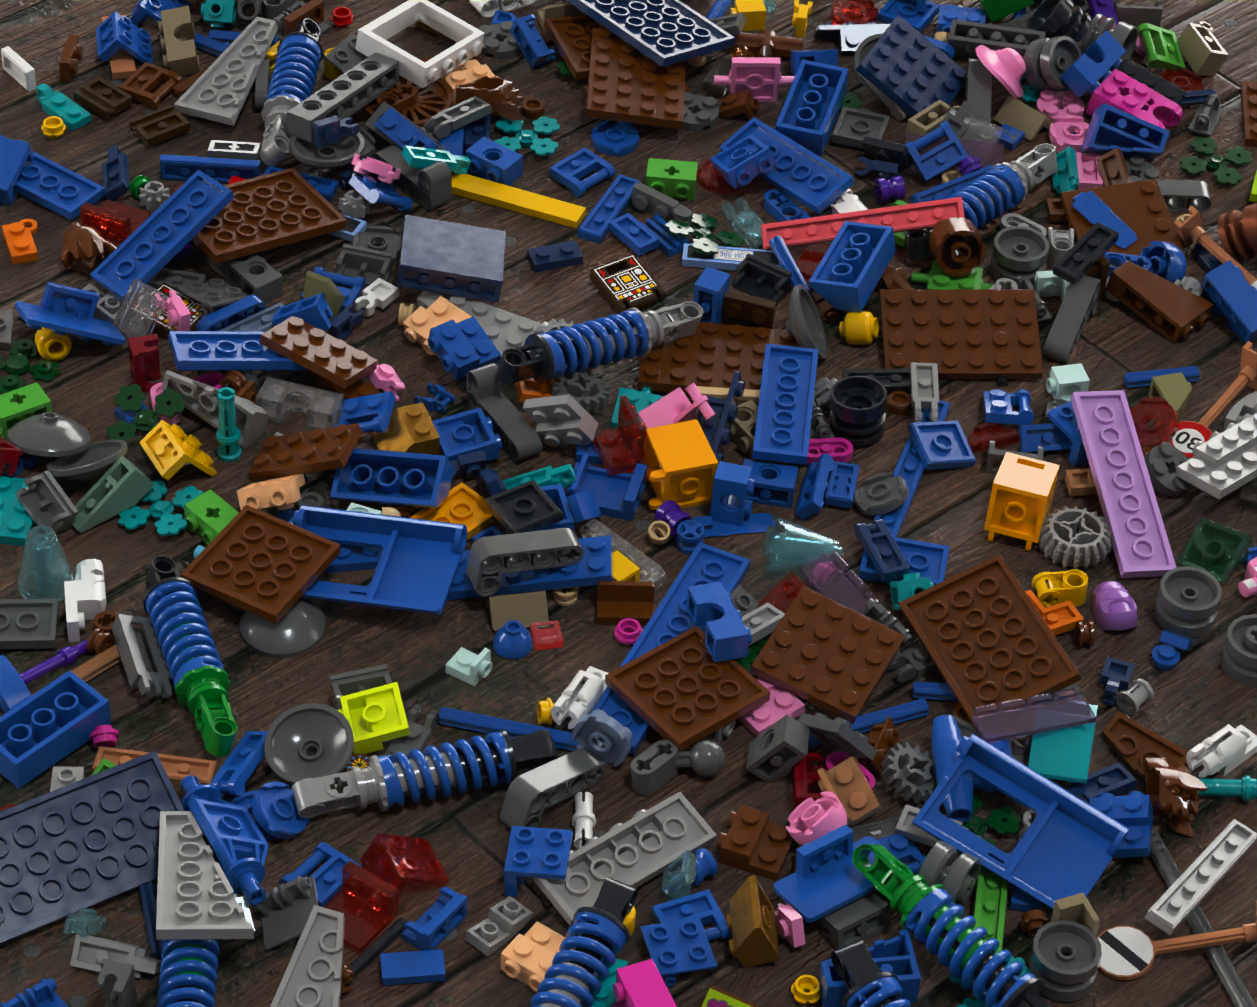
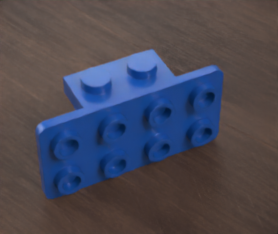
M47 282L40 306L16 301L14 306L26 322V325L33 329L49 328L56 334L67 335V333H71L86 341H91L92 338L98 339L108 346L124 345L126 341L115 324L93 318L99 300V295L94 292Z
M847 825L830 831L826 835L796 849V872L775 882L774 892L796 910L804 921L814 922L876 890L873 883L855 867L853 853L862 844H881L870 836L853 843V830ZM873 851L869 854L868 858L871 866L875 861Z

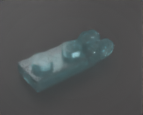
M743 197L736 199L735 205L738 212H740L738 214L730 202L723 203L722 210L730 221V225L750 248L764 249L761 224L765 223L750 209L748 202Z

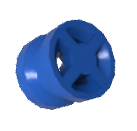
M685 520L678 524L676 548L683 554L691 555L699 542L704 544V526L695 520Z
M705 848L695 851L694 856H686L680 861V869L683 876L693 886L700 885L705 877L711 878L718 873L715 858Z

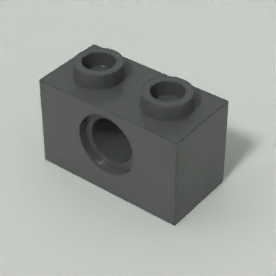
M785 715L749 742L746 770L770 783L807 756L810 729L791 716Z

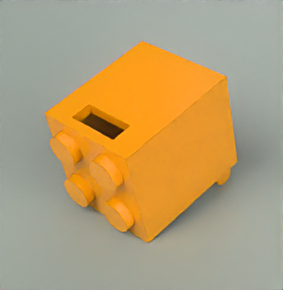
M698 420L645 429L643 464L648 465L647 479L656 498L649 500L648 507L651 510H657L660 505L668 500L675 501L681 509L711 503L713 481L718 461Z
M1006 452L992 486L984 530L989 531L987 541L993 542L995 533L1026 540L1025 550L1031 552L1033 542L1038 543L1046 514L1050 513L1060 465Z

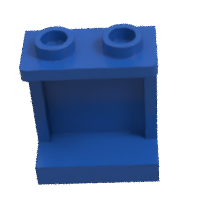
M0 136V203L13 205L16 198L13 187L25 162H32L34 158L30 143Z
M583 454L580 463H575L576 482H572L571 485L567 486L566 496L594 490L602 515L634 521L646 487L648 465L637 463L633 474L590 466L589 454Z

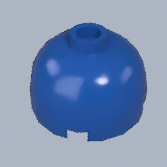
M1152 241L1149 247L1142 249L1140 256L1148 258L1152 263L1150 272L1172 283L1176 279L1182 281L1186 274L1187 263L1185 255L1180 248L1173 243Z

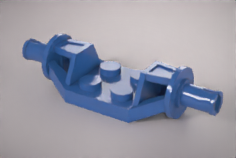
M193 775L186 776L180 783V787L185 793L181 801L184 811L192 812L201 831L206 835L209 844L217 855V862L229 881L234 894H244L246 901L250 905L260 904L266 897V892L260 883L265 876L264 863L269 846L246 807L222 800L221 793L215 786L201 785L197 776H194V778Z

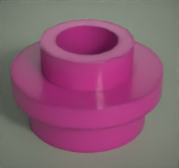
M626 618L621 620L615 627L614 635L620 643L632 645L635 644L643 629L637 620Z
M111 725L97 726L94 729L95 731L89 734V740L93 742V747L96 749L99 746L112 748L117 745V739L119 738V731L113 729Z

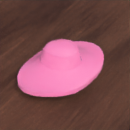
M984 45L976 47V54L983 65L1005 86L1015 99L1022 97L1023 86L1020 80L1026 72V64L1019 52L1012 48L994 51Z

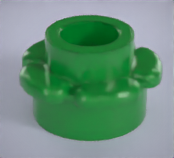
M139 175L131 181L129 191L134 198H139L140 188H145V185L151 182L150 178Z

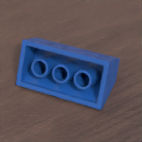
M845 221L810 278L809 286L835 309L861 313L896 252L893 227Z
M354 448L345 467L336 468L330 498L334 500L437 508L449 495L454 469L447 456Z

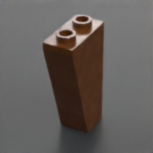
M1130 261L1125 262L1112 271L1105 288L1173 344H1176L1183 338L1185 340L1188 339L1196 328H1203L1211 318L1209 313L1213 306L1212 303Z

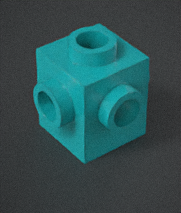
M206 0L201 5V17H204V21L210 24V28L224 29V26H236L238 3L235 0Z
M920 572L903 574V580L889 582L893 610H900L899 602L934 586L933 582H930V577H920Z

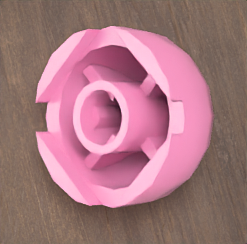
M821 792L822 798L815 801L812 797L806 799L789 815L787 820L790 822V826H786V830L801 847L826 835L830 831L847 825L846 810L833 792Z

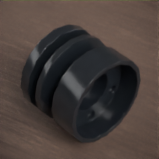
M1044 0L1033 13L1028 27L1029 30L1046 32V38L1068 36L1078 43L1087 32L1092 18L1087 12H1083L1080 6L1073 7V0Z
M850 376L837 381L831 388L830 428L835 438H845L853 446L869 445L881 439L885 433L887 390L882 383L867 376Z

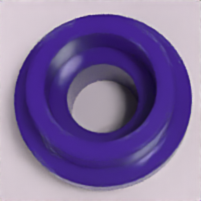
M972 155L961 160V166L958 167V171L966 175L981 169L980 157L974 158Z

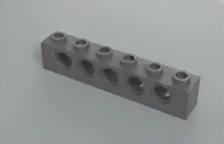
M375 52L287 111V133L309 142L314 141L315 121L332 116H337L340 120L347 118L399 83V61Z
M192 240L189 241L193 251L233 287L240 288L247 295H257L265 304L283 296L284 280L281 273L274 270L263 257L254 253L215 264Z

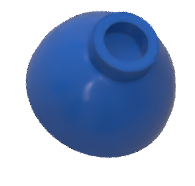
M516 620L506 622L505 625L497 630L493 639L495 652L508 659L522 658L529 654L533 647L530 632Z

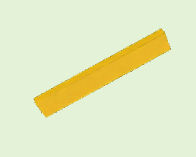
M451 171V194L577 229L586 215V207L468 174L456 175Z

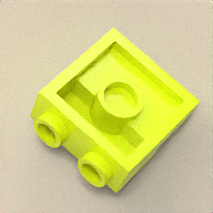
M397 682L340 697L343 709L338 711L345 716L352 728L354 755L384 749L382 742L410 735Z

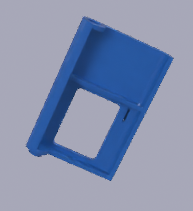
M302 505L294 513L293 525L338 544L379 548L383 551L369 585L360 586L315 580L300 598L441 615L465 550L467 526L464 524Z
M972 734L970 738L964 736L956 749L960 753L958 758L916 815L912 824L936 839L956 847L957 852L961 854L969 853L981 859V866L1051 910L1054 909L1055 900L1079 893H1084L1087 897L1122 845L1130 828L975 734ZM964 773L974 775L1036 814V818L1011 853L1001 851L940 813V806Z

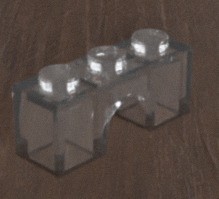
M267 377L256 396V405L262 407L269 414L268 420L282 423L288 414L303 412L307 414V429L310 430L331 428L338 424L344 404L343 394Z

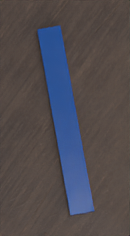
M939 400L938 421L946 420L951 403ZM921 408V422H930V409ZM910 434L893 472L894 477L899 475L905 480L908 487V497L895 510L886 514L875 515L874 520L883 519L893 537H898L925 472L924 465Z

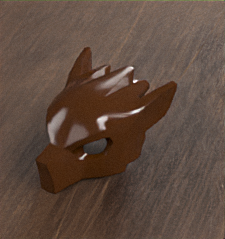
M486 75L471 83L455 86L456 104L477 96L492 106V113L488 114L490 118L503 117L521 121L522 117L519 113L521 107L518 103L523 101L524 97L519 95V89H515L511 81L499 78V76L489 78Z
M78 222L71 223V229L64 233L61 261L65 269L90 276L117 248L114 244L104 239L96 228L80 226Z
M1165 757L1144 758L1143 769L1146 778V795H1150L1153 814L1160 818H1166L1175 832L1192 838L1194 835L1190 823L1193 821V814L1198 815L1199 812L1198 791H1207V787L1202 781L1194 777L1183 764L1170 765Z

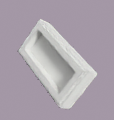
M9 46L2 48L3 69L27 91L35 90V69Z

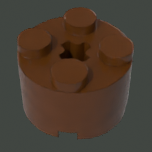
M952 217L946 220H939L935 224V228L929 238V248L937 264L945 273L951 276H965L970 274L971 270L977 265L980 266L983 263L986 255V246L972 221L961 217Z

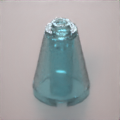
M773 518L774 526H768L763 547V557H768L769 565L764 564L766 572L783 573L814 570L820 563L824 565L827 562H830L833 565L832 568H834L837 562L840 563L842 560L843 547L839 545V541L782 518Z
M43 525L33 527L26 536L17 580L18 590L25 599H59L61 601L65 598L64 581L75 580L73 570L55 531L51 527Z

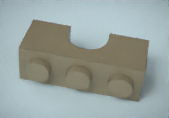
M189 5L161 11L162 21H158L160 35H164V38H160L163 53H167V55H163L165 69H170V71L178 73L181 77L200 72L199 56L194 39H196Z

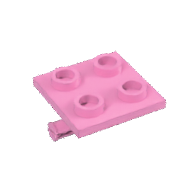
M692 383L685 388L694 401L692 404L679 387L636 415L647 429L696 420L697 409L701 411L705 420L710 419L716 413L708 404L707 396L702 395L695 383Z

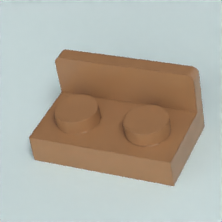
M853 756L828 771L823 768L817 770L821 778L818 784L822 792H833L838 797L846 810L847 824L851 827L882 809L858 762Z

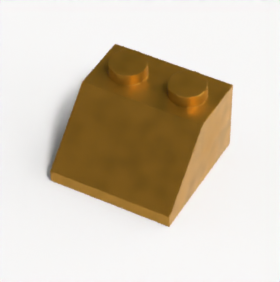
M423 402L396 408L391 414L387 431L382 433L373 431L371 433V438L377 450L440 455V437Z
M755 875L749 876L729 900L730 913L726 916L728 927L733 933V939L729 940L731 954L733 958L739 959L744 968L780 960L774 906Z

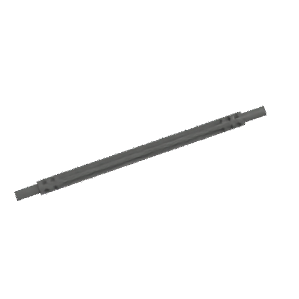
M1152 828L1150 856L1168 888H1170L1182 874L1158 831ZM1198 905L1186 918L1194 934L1214 932L1201 907ZM1222 944L1203 947L1236 1007H1257Z

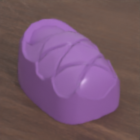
M1107 581L1097 585L1092 595L1091 607L1102 631H1123L1137 627V607L1128 590L1117 581Z

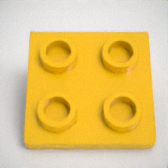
M161 420L139 442L160 475L167 480L187 461L212 477L217 474L211 465L214 462L212 458L200 449L202 446L201 442L192 434L187 436L176 424L171 426Z

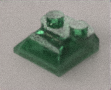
M1201 517L1176 564L1181 567L1199 568L1209 572L1217 580L1227 583L1238 565L1245 562L1249 557V546L1253 540L1249 534Z

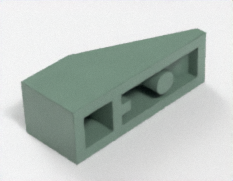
M121 456L75 505L78 513L72 525L77 531L83 533L136 505L154 484L138 467L124 456Z

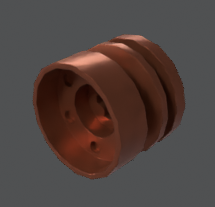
M1257 203L1244 207L1243 213L1239 210H1234L1230 214H1221L1218 218V231L1224 251L1239 264L1245 260H1253L1255 253L1257 254Z

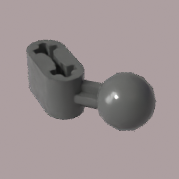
M669 740L658 741L632 760L630 765L632 790L638 795H651L678 774V768L691 767L692 771L699 776L707 778L714 776L722 771L724 767L725 753L722 746L710 740L700 741L691 747L690 751L680 752Z

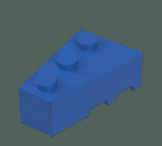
M1104 103L1093 113L1080 152L1098 153L1102 156L1118 148L1122 151L1124 158L1140 155L1144 159L1153 160L1163 153L1170 131Z
M1231 260L1205 274L1200 287L1204 290L1201 296L1213 304L1214 308L1211 309V312L1216 316L1221 314L1229 322L1226 323V326L1243 342L1247 343L1257 339V289L1254 286H1250L1244 278L1242 270L1237 266L1235 267Z
M908 929L900 931L899 936L883 941V939L874 941L873 946L868 947L871 956L880 972L891 971L898 977V982L903 989L899 999L917 1002L921 976ZM825 960L821 962L819 976L823 1007H844L842 1000L849 990L835 971L832 960Z

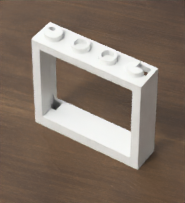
M408 0L358 29L355 49L368 57L376 52L399 61V75L424 88L481 53V49L484 47V32L428 0ZM421 21L458 43L427 62H423L388 42L387 39L415 22Z

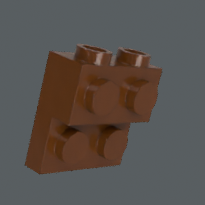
M740 805L738 812L731 811L727 821L729 831L728 833L721 832L716 849L720 850L719 863L777 881L795 840L788 833L785 826L769 822L770 813Z

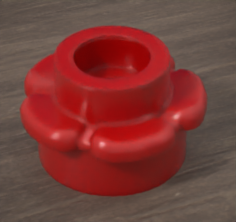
M347 7L335 8L333 15L330 17L331 21L339 28L348 27L354 18L351 10Z

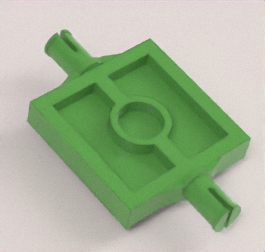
M934 260L928 274L912 272L911 282L926 284L927 290L990 289L994 285L983 283V268L975 267L971 270L970 274L965 276H951L945 273Z

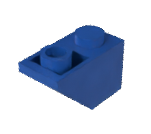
M838 49L790 50L791 75L796 76L802 60L838 67Z

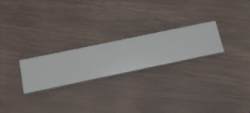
M1233 819L1147 911L1145 919L1171 935L1256 843L1257 833L1236 819Z

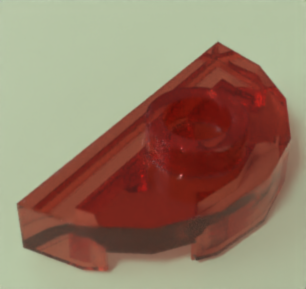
M983 423L974 428V431L969 436L968 444L972 452L988 449L990 440L995 441V447L1018 443L1020 435L1011 427L1009 430L998 426V423Z

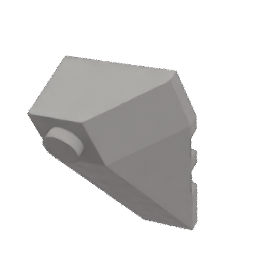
M169 370L165 372L162 391L171 388L175 393H181L184 406L218 430L220 428L217 397L219 389ZM235 395L236 427L240 430L241 434L238 444L247 449L266 432L269 414L250 400Z

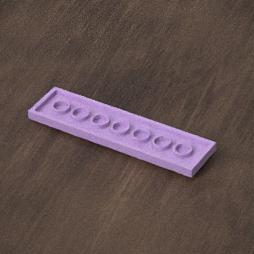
M1124 390L1073 392L1070 399L1105 522L1109 524L1108 530L1112 532L1111 543L1121 578L1164 576L1165 573L1176 568V564Z

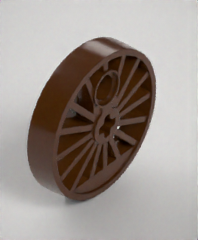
M399 75V83L362 107V114L367 122L383 101H385L405 117L408 116L413 123L419 127H424L425 122L429 118L452 107L453 95L449 85L441 78L421 88Z

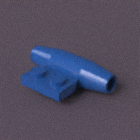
M951 715L938 716L933 720L931 753L937 786L960 754L956 749L963 736L956 719ZM1007 735L981 738L1011 756ZM964 773L943 802L948 818L963 823L972 818L973 787L986 790V792L998 790L974 775Z

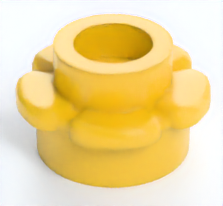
M51 116L44 119L41 130L49 138H58L64 133L66 126L60 117Z
M547 698L546 701H538L537 704L538 723L548 724V727L554 721L551 709L555 703H552L551 698Z
M801 975L792 984L791 993L794 995V999L801 1004L816 1003L821 997L820 983L812 975Z

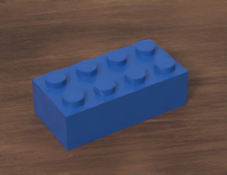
M802 60L775 125V130L814 154L822 156L848 90V69Z
M70 670L0 717V774L20 789L89 741V734L95 731V727L111 725L109 701Z

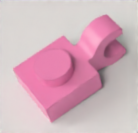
M169 290V299L163 298L158 293L157 306L168 310L167 318L170 325H174L177 331H190L191 313L181 297H177L174 290Z
M387 364L377 365V368L367 375L376 389H383L384 392L391 391L396 397L395 401H399L400 398L397 395V390H405L404 383L399 379L391 366Z
M777 904L778 911H775V919L780 937L785 938L794 948L806 944L802 916L788 904Z

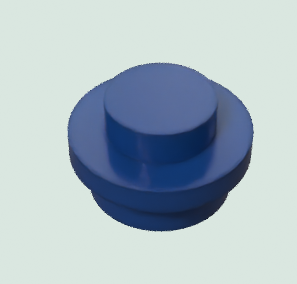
M1161 644L1153 648L1151 658L1155 667L1160 670L1169 671L1179 663L1180 653L1171 645Z

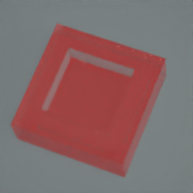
M558 620L530 623V632L535 651L563 648L564 640Z

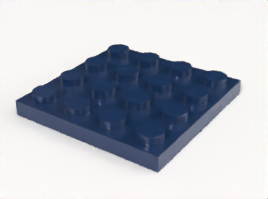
M899 15L892 21L856 68V71L912 117L938 100L950 105L966 83V71Z

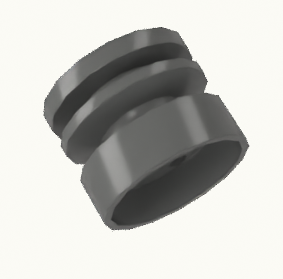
M1101 13L1097 14L1092 19L1085 33L1081 54L1107 30L1126 50L1120 59L1123 60L1126 57L1130 60L1137 42L1138 28L1123 21L1119 22L1116 26L1114 18H1107Z

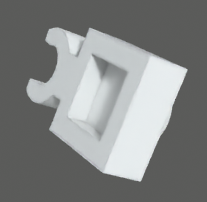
M378 278L363 290V296L355 300V310L358 311L360 308L365 307V315L371 316L375 312V307L378 306L384 309L399 297V288Z

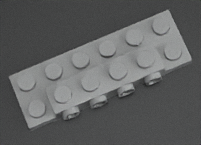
M1257 413L1253 415L1245 414L1238 424L1231 422L1224 432H1214L1207 442L1198 441L1192 451L1193 458L1177 466L1175 476L1217 499H1221L1256 478Z
M678 792L648 810L642 809L638 811L631 820L624 824H615L603 836L599 838L595 836L589 839L582 848L575 852L570 850L566 879L534 877V882L571 926L574 924L573 916L578 908L593 907L607 877L636 888L676 865L686 856L693 855L698 849L715 842L717 835L685 796Z

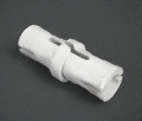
M582 792L577 793L574 797L575 813L572 816V825L575 828L574 846L577 849L583 847V840H586V843L589 839L593 838V828L596 824V817L593 814L594 797L589 792H585L584 802L582 801Z

